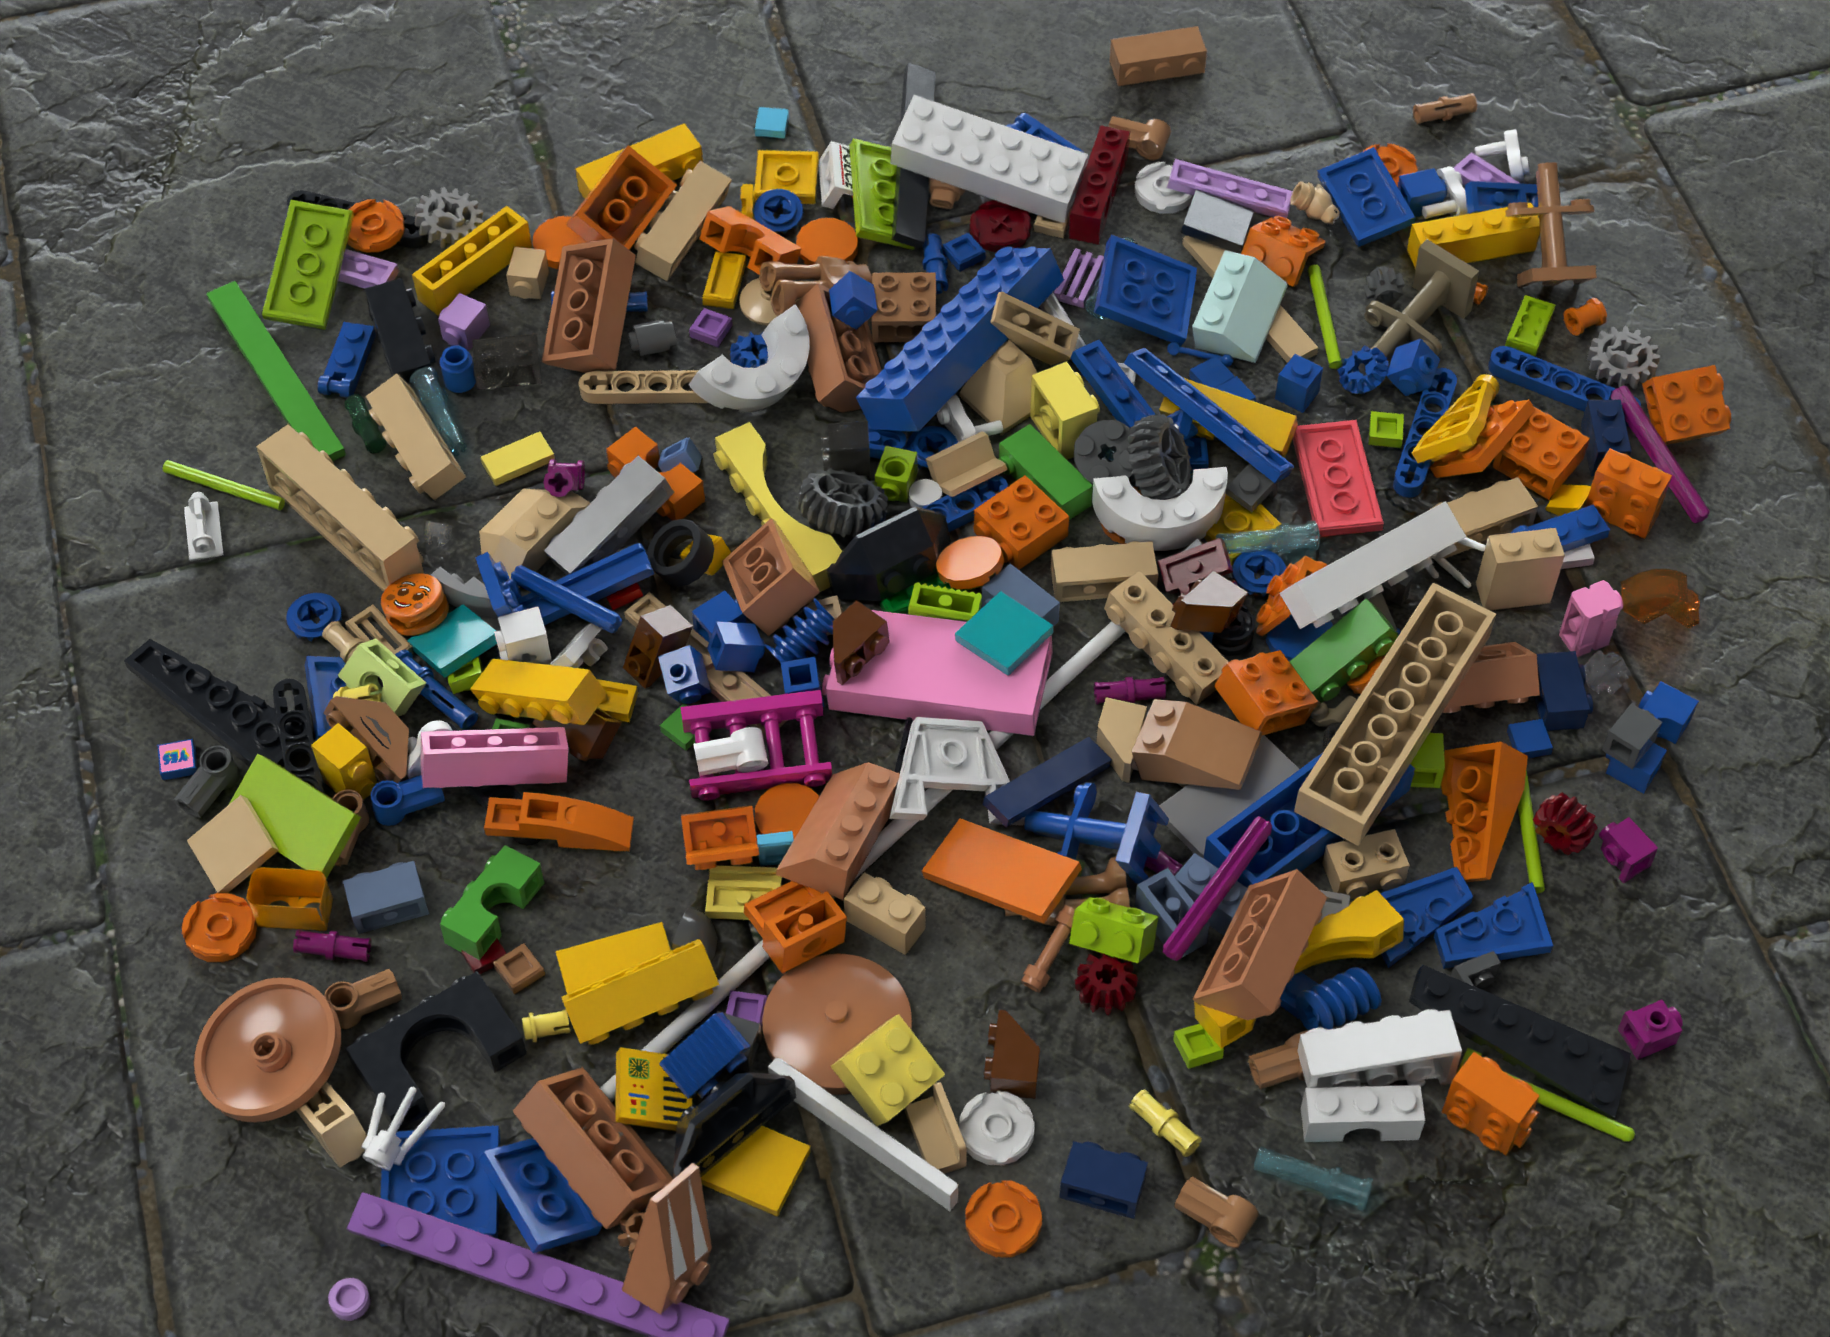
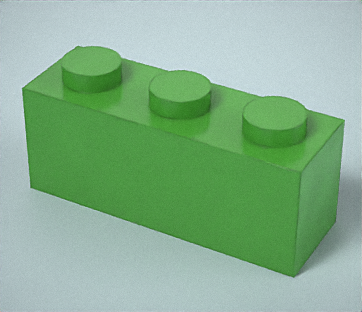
M1031 424L999 443L998 460L1005 462L1007 470L1004 473L1011 475L1016 481L1026 475L1069 515V520L1092 506L1093 485Z
M1366 598L1294 657L1290 664L1315 698L1322 703L1337 696L1341 687L1350 679L1361 676L1367 670L1368 665L1377 657L1386 655L1399 634L1382 612Z

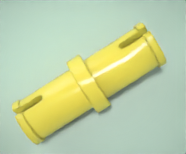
M1145 1089L1135 1095L1129 1108L1153 1127L1152 1132L1157 1137L1163 1136L1184 1157H1188L1196 1151L1202 1138L1193 1133L1178 1119V1113L1173 1109L1167 1110Z

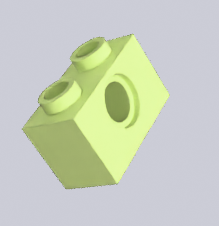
M376 638L359 644L338 674V677L350 689L371 683L376 684L379 690L370 692V695L380 693V702H385L398 717L406 714L426 685V682ZM378 676L381 678L383 682V688L380 686L378 682Z

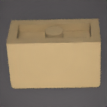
M979 432L926 458L932 480L937 482L942 492L950 497L956 496L1007 470L1006 463L995 458L988 434L984 432Z
M941 1082L933 1084V1097L909 1104L905 1107V1114L923 1160L945 1174L966 1167L967 1148Z

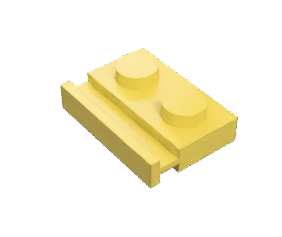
M717 865V867L709 869L710 874L705 908L706 916L712 919L749 920L744 914V904L781 886L782 877L776 875L777 868Z

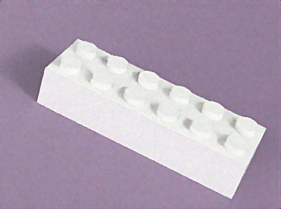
M916 95L912 97L892 142L891 149L892 165L1065 223L1076 197L1088 159V154Z

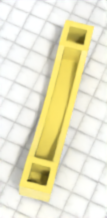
M748 422L715 437L716 452L713 453L715 462L720 470L727 471L733 489L737 493L741 492L744 495L750 513L753 516L758 515L762 526L771 518L774 519L812 574L819 592L830 588L827 569L832 563H836L842 550L831 535L815 531L799 523L788 515L774 500L765 481L767 468L766 444L752 424Z

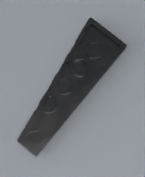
M149 639L124 660L126 667L246 765L250 767L258 753L284 767L275 709L267 705L265 700L256 695L250 696L239 690L237 685L228 680L224 682L218 679L206 668L189 662L187 658L152 639ZM290 721L285 725L284 729L289 735L296 736L301 734L305 727L299 721ZM311 726L313 740H315L314 727ZM296 753L293 756H291L290 761L299 753Z
M1422 965L1418 969L1409 1003L1422 1011L1435 1009L1438 1012L1450 1010L1455 1029L1463 1033L1468 1039L1480 1046L1487 1045L1504 1055L1503 1060L1513 1066L1519 1064L1536 1075L1534 1079L1546 1086L1552 1084L1567 1093V1099L1612 1120L1616 1118L1631 1056L1630 1052L1428 966Z

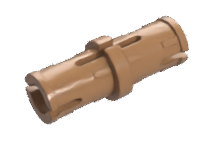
M1473 93L1454 98H1448L1447 96L1439 97L1438 101L1413 106V116L1417 124L1441 118L1443 121L1451 120L1452 116L1477 111V101Z

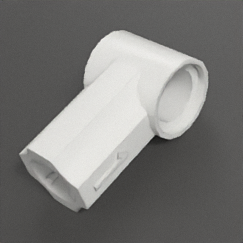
M757 727L739 729L727 738L694 744L699 776L734 769L743 773L759 771L768 765L762 730Z

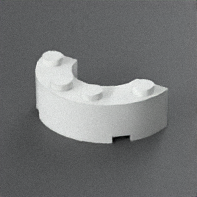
M796 304L773 319L761 334L767 345L768 360L766 364L757 368H743L731 363L725 356L721 355L697 371L689 383L691 389L702 399L721 409L727 407L739 410V412L758 411L779 401L803 372L809 355L810 341L807 325Z
M1227 467L1193 470L1192 483L1188 490L1178 497L1167 500L1151 499L1139 494L1131 486L1127 476L1094 478L1093 508L1102 525L1110 533L1115 532L1123 537L1125 543L1152 541L1154 551L1183 548L1192 544L1197 538L1200 540L1205 537L1206 532L1214 523L1217 524L1220 519L1227 487Z

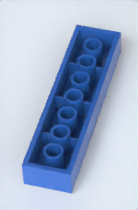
M1005 247L997 251L995 257L986 266L978 270L977 276L969 284L963 286L959 290V294L951 302L945 304L941 308V312L932 321L926 323L922 327V331L913 340L907 342L903 350L894 359L888 361L884 369L875 378L868 381L865 388L856 396L871 429L920 431L1008 339L990 323L998 292L1002 291L1038 308L1064 281L1051 248Z

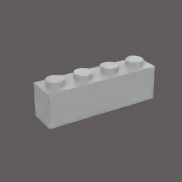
M638 455L632 462L626 464L621 469L620 474L608 486L603 487L598 492L596 498L584 510L579 511L575 515L573 521L560 534L555 535L544 551L566 575L572 574L614 554L669 499L674 491L665 477Z

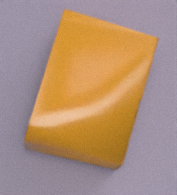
M261 867L252 873L247 892V900L258 927L327 931L333 897L325 875L321 871ZM275 901H284L289 906H272L269 904ZM311 903H320L319 909L322 919L317 908H306L305 906Z

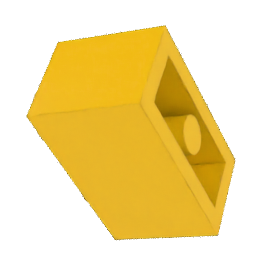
M337 723L311 745L323 782L336 794L342 790L350 789L357 791L362 799H365L371 794L372 788L378 783L367 747L342 725Z

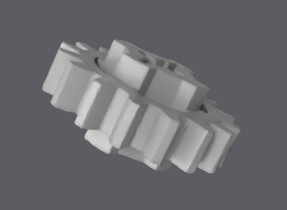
M442 187L439 194L432 189L429 191V197L422 195L420 204L416 205L415 226L420 227L419 234L421 236L429 235V243L438 240L440 241L441 248L446 243H450L452 246L483 223V210L477 209L479 203L477 200L469 201L470 194L465 193L460 196L456 188H454L452 193H448L446 188Z
M1624 326L1622 332H1618L1615 327H1611L1609 334L1600 331L1598 338L1592 339L1587 360L1591 361L1589 369L1598 370L1595 378H1607L1606 385L1608 386L1616 382L1619 387L1630 384L1633 389H1636L1638 382L1644 383L1650 377L1655 376L1660 361V355L1657 354L1658 345H1650V336L1640 337L1641 330L1639 329L1634 333H1630L1628 326Z

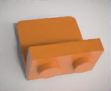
M1274 216V218H1269L1251 227L1241 254L1257 258L1292 287L1298 285L1308 256L1324 248L1326 243L1325 240L1319 238V233L1308 228L1299 229L1292 226V222L1289 219L1281 216Z
M1304 556L1295 564L1290 563L1280 576L1275 575L1266 590V593L1270 594L1267 603L1263 604L1256 616V621L1259 622L1256 633L1264 636L1290 616L1291 613L1280 592L1324 568L1327 564Z
M752 805L681 815L687 865L694 864L695 870L717 867L716 861L730 860L731 865L747 864L753 862L752 856L760 855Z

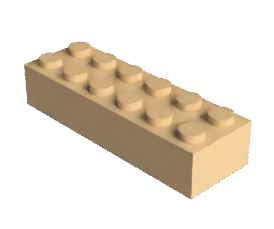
M288 424L256 446L269 487L278 496L284 498L289 506L382 591H385L390 584L403 576L424 573L422 567L424 559L418 551L417 543L419 540L414 531L408 526L402 527L397 522L392 511L387 507L381 508L376 503L373 495L366 488L360 489L345 469L339 470L335 467L329 455L323 450L319 452L315 449L305 433L296 432Z

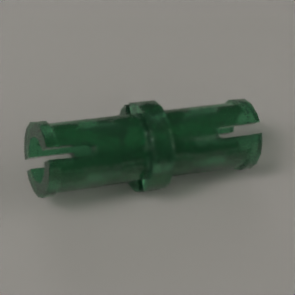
M358 394L348 397L344 402V407L353 420V430L361 436L369 453L381 452L386 447L387 442L383 438L378 424L370 415L365 399Z

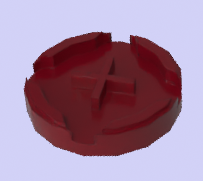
M992 200L980 205L979 210L975 213L973 212L970 216V234L985 250L997 252L1005 247L1019 248L1030 237L1031 218L1027 211Z

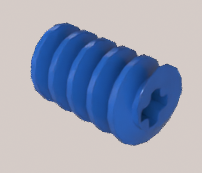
M816 598L813 601L817 610L807 606L803 608L806 620L798 616L793 618L796 629L787 625L783 627L786 635L785 639L776 634L773 636L776 644L775 648L764 644L780 663L808 658L807 650L817 655L820 652L817 641L825 645L830 643L827 632L833 634V621L835 619Z
M1352 967L1345 973L1337 974L1333 979H1326L1321 984L1312 986L1309 990L1301 991L1297 995L1295 1003L1299 1018L1309 1031L1314 1028L1330 1030L1333 1029V1024L1340 1027L1345 1023V1019L1349 1021L1354 1020L1357 1017V1013L1365 1015L1369 1012V1008H1379L1382 1000L1375 981L1367 971L1359 967Z

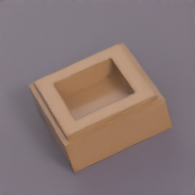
M524 943L493 962L495 970L514 995L545 975L544 968Z

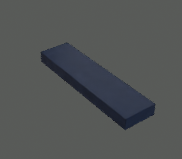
M1087 737L984 797L983 805L1005 827H1008L1110 767L1112 759L1090 737Z

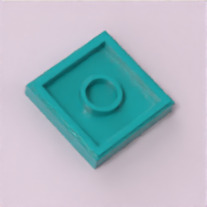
M1000 591L955 633V641L1008 676L1054 631L1051 623Z
M464 604L447 614L443 622L433 630L415 635L407 640L412 646L413 651L444 678L497 644L494 633L496 630Z

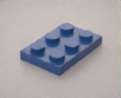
M1374 147L1318 170V179L1324 189L1330 194L1333 204L1340 211V217L1358 247L1415 223L1413 212Z
M534 1138L483 1152L479 1161L533 1254L599 1233L603 1225L594 1218L590 1208L578 1193L571 1189L567 1179L555 1164L548 1160L544 1150Z

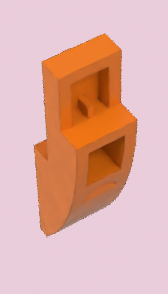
M523 792L522 799L489 797L484 831L487 836L557 840L558 847L630 852L634 817L583 800Z

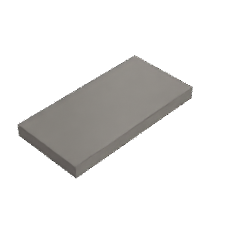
M1263 735L1241 790L1188 784L1160 804L1159 807L1169 818L1168 825L1166 826L1193 853L1203 858L1206 837L1289 778L1299 768Z

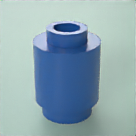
M455 345L446 348L440 358V366L446 388L455 393L470 390L476 383V374L471 354L462 346Z

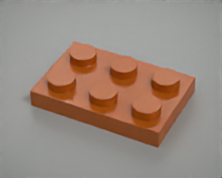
M1509 400L1503 404L1490 405L1485 426L1476 439L1477 443L1466 451L1459 452V450L1449 452L1442 459L1435 461L1430 467L1435 477L1440 478L1483 472L1536 409L1531 401L1514 402V400Z

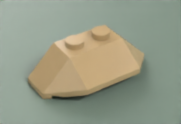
M523 488L479 531L481 553L488 552L496 563L501 561L507 570L509 579H511V573L518 565H523L536 572L549 559L544 550L549 545L551 539L555 535L560 534L573 521L575 515L579 511L584 510L590 502L573 491H569L563 497H555L545 489Z

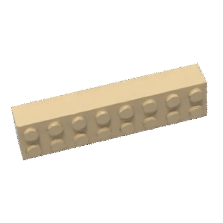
M1432 583L1299 789L1294 812L1359 846L1489 639L1496 613Z

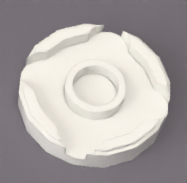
M1156 162L1147 165L1139 171L1135 182V197L1146 209L1160 214H1173L1184 210L1191 204L1194 195L1167 188L1173 168L1172 165H1166V162Z
M997 1091L996 1093L987 1094L985 1092L979 1094L965 1105L960 1115L959 1129L966 1144L967 1152L973 1159L986 1165L1003 1166L1016 1162L1028 1152L1034 1140V1121L1030 1108L1020 1097L1009 1092Z

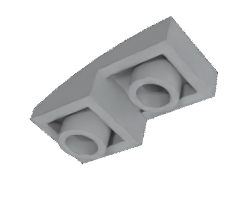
M439 567L431 574V576L440 581L449 604L457 608L464 604L476 615L498 618L492 608L485 585L474 576L464 583L457 574H449L442 567Z

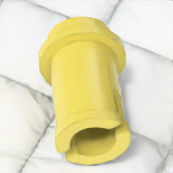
M371 683L351 689L347 686L340 687L334 693L333 698L339 696L380 702L381 694L370 695V692L379 690L376 684Z
M566 1010L533 1016V1013H529V1017L522 1018L525 1040L532 1039L533 1043L537 1042V1038L570 1033Z

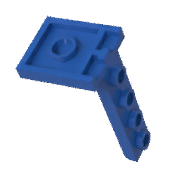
M636 543L554 582L596 602L655 573L644 546L641 543ZM488 552L475 557L492 608L498 617L539 606L543 624L546 625L571 613L532 592L522 596L514 578L509 579L501 561L496 563Z

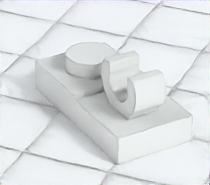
M589 623L574 636L550 665L579 668L585 662L591 667L608 650V647L602 640L595 638L602 628Z

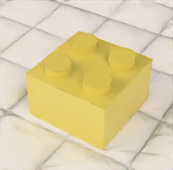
M1064 362L1032 375L1030 417L1043 437L1067 460L1073 458L1075 441L1085 428L1097 422V414L1100 412V407L1096 397L1089 395L1084 388L1081 375L1078 372L1074 373L1068 362Z
M899 1014L886 1021L831 1065V1068L876 1126L888 1122L945 1075Z

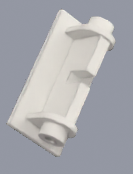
M195 492L188 500L189 506L184 507L189 560L195 561L223 556L218 502H209L204 493Z

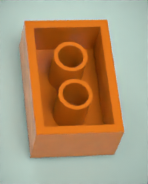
M628 145L615 158L566 225L587 242L614 238L630 250L677 184Z

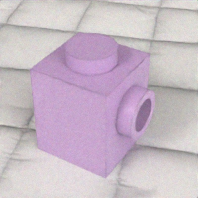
M460 293L448 307L441 311L438 318L442 339L452 346H462L468 351L490 326L486 304Z

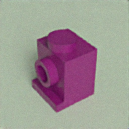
M1630 817L1618 824L1615 822L1608 824L1599 833V837L1603 841L1600 849L1603 851L1606 860L1621 871L1619 879L1623 884L1651 866L1658 847Z
M1659 1000L1636 1011L1629 1010L1625 1012L1618 1031L1636 1059L1639 1060L1676 1044L1682 1032L1683 1021L1675 1007L1668 1008L1663 1000Z

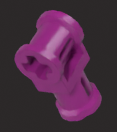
M550 459L548 473L544 476V488L555 497H563L571 490H583L585 484V462L578 460L577 463H557L556 459Z

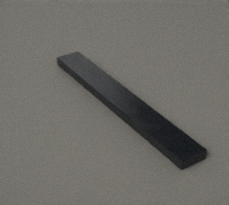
M908 62L904 69L900 124L913 95L934 101L936 72ZM898 166L892 240L921 249L925 243L929 177Z

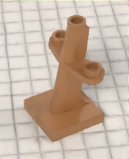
M1540 163L1536 172L1538 207L1528 208L1527 202L1509 203L1508 210H1505L1506 217L1539 216L1542 267L1532 268L1517 274V286L1525 287L1538 281H1542V286H1552L1568 280H1573L1574 284H1582L1595 279L1596 265L1567 267L1562 220L1563 214L1593 213L1594 205H1590V199L1572 200L1570 206H1561L1557 163Z

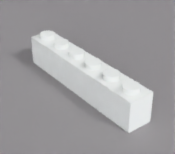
M1445 501L1294 583L1280 592V595L1300 629L1311 623L1314 624L1315 628H1318L1334 619L1331 613L1334 610L1338 609L1343 614L1359 605L1356 598L1361 595L1365 599H1370L1384 591L1381 584L1388 581L1390 586H1393L1409 577L1406 570L1413 568L1414 572L1417 573L1433 563L1430 558L1431 556L1436 554L1440 560L1456 551L1457 548L1454 543L1465 538L1466 535Z

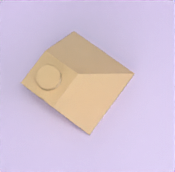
M1008 340L966 382L960 391V397L988 423L1000 420L1003 425V433L999 434L1003 435L1030 417L1032 375L1036 374L1037 371L1031 359L1012 341Z

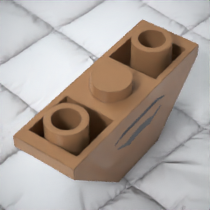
M339 696L332 698L324 711L330 727L332 728L339 723L367 747L375 777L379 782L386 780L396 783L402 782L407 772L409 728L385 702Z

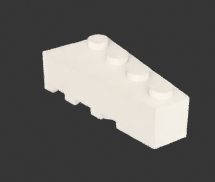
M1429 1009L1415 1016L1401 1018L1400 1016L1393 1015L1385 1017L1379 1022L1367 1024L1351 1022L1342 1028L1330 1030L1314 1028L1305 1034H1300L1297 1052L1307 1088L1359 1087L1360 1082H1368L1369 1086H1389L1396 1080H1407L1408 1086H1423L1425 1084L1424 1079L1438 1078L1440 1085L1451 1084L1457 1071L1462 1049L1450 1010L1438 1012L1435 1009Z

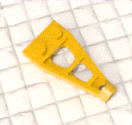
M1488 374L1478 376L1472 386L1422 436L1412 451L1417 463L1429 459L1438 461L1449 452L1455 450L1463 452L1472 448L1477 443L1476 439L1485 426L1491 401L1494 400L1500 390L1499 382L1495 377Z

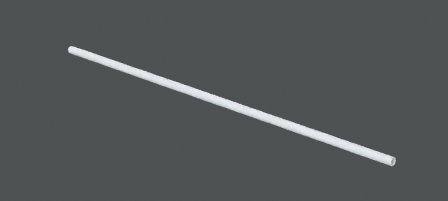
M1111 621L1046 680L1040 709L1115 642L1125 630L1120 625H1116ZM999 731L988 733L995 750L1014 734ZM928 788L925 791L927 813L946 797L952 789ZM894 819L881 831L856 878L919 820ZM763 939L718 980L720 985L712 988L714 992L711 995L693 1002L648 1043L642 1051L665 1054L729 996L730 991H734L770 957L763 949ZM616 1074L600 1087L611 1103L616 1099Z

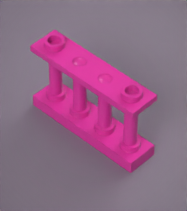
M821 690L681 707L684 733L691 732L695 734L696 743L710 741L709 732L712 729L726 728L730 730L731 736L733 732L743 729L747 725L761 723V725L765 726L770 763L769 770L743 773L735 769V774L714 776L713 773L700 776L697 779H689L692 798L699 797L700 800H714L722 794L769 789L782 783H798L801 785L805 784L808 787H818L824 785L832 776L831 762L819 763L814 719L817 716H823ZM796 719L800 722L805 765L784 768L779 724L784 720Z

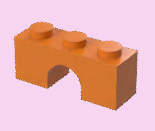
M731 206L708 211L699 238L722 253L733 251L748 255L751 258L747 268L757 274H760L763 262L779 261L785 264H797L802 249Z
M636 426L606 449L608 457L607 467L615 478L620 474L621 469L626 464L632 462L638 455L654 469L658 467L660 459L658 444ZM679 463L669 471L659 472L665 477L674 491L669 499L657 510V513L661 516H667L672 521L683 519L705 502L703 481L683 464Z

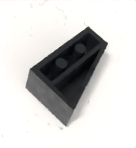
M402 278L364 288L371 320L374 321L379 342H381L391 376L397 373L407 383L432 376L431 364L436 363L431 345H424L422 335H426L421 316L415 317L412 307L417 306L412 288L405 289Z

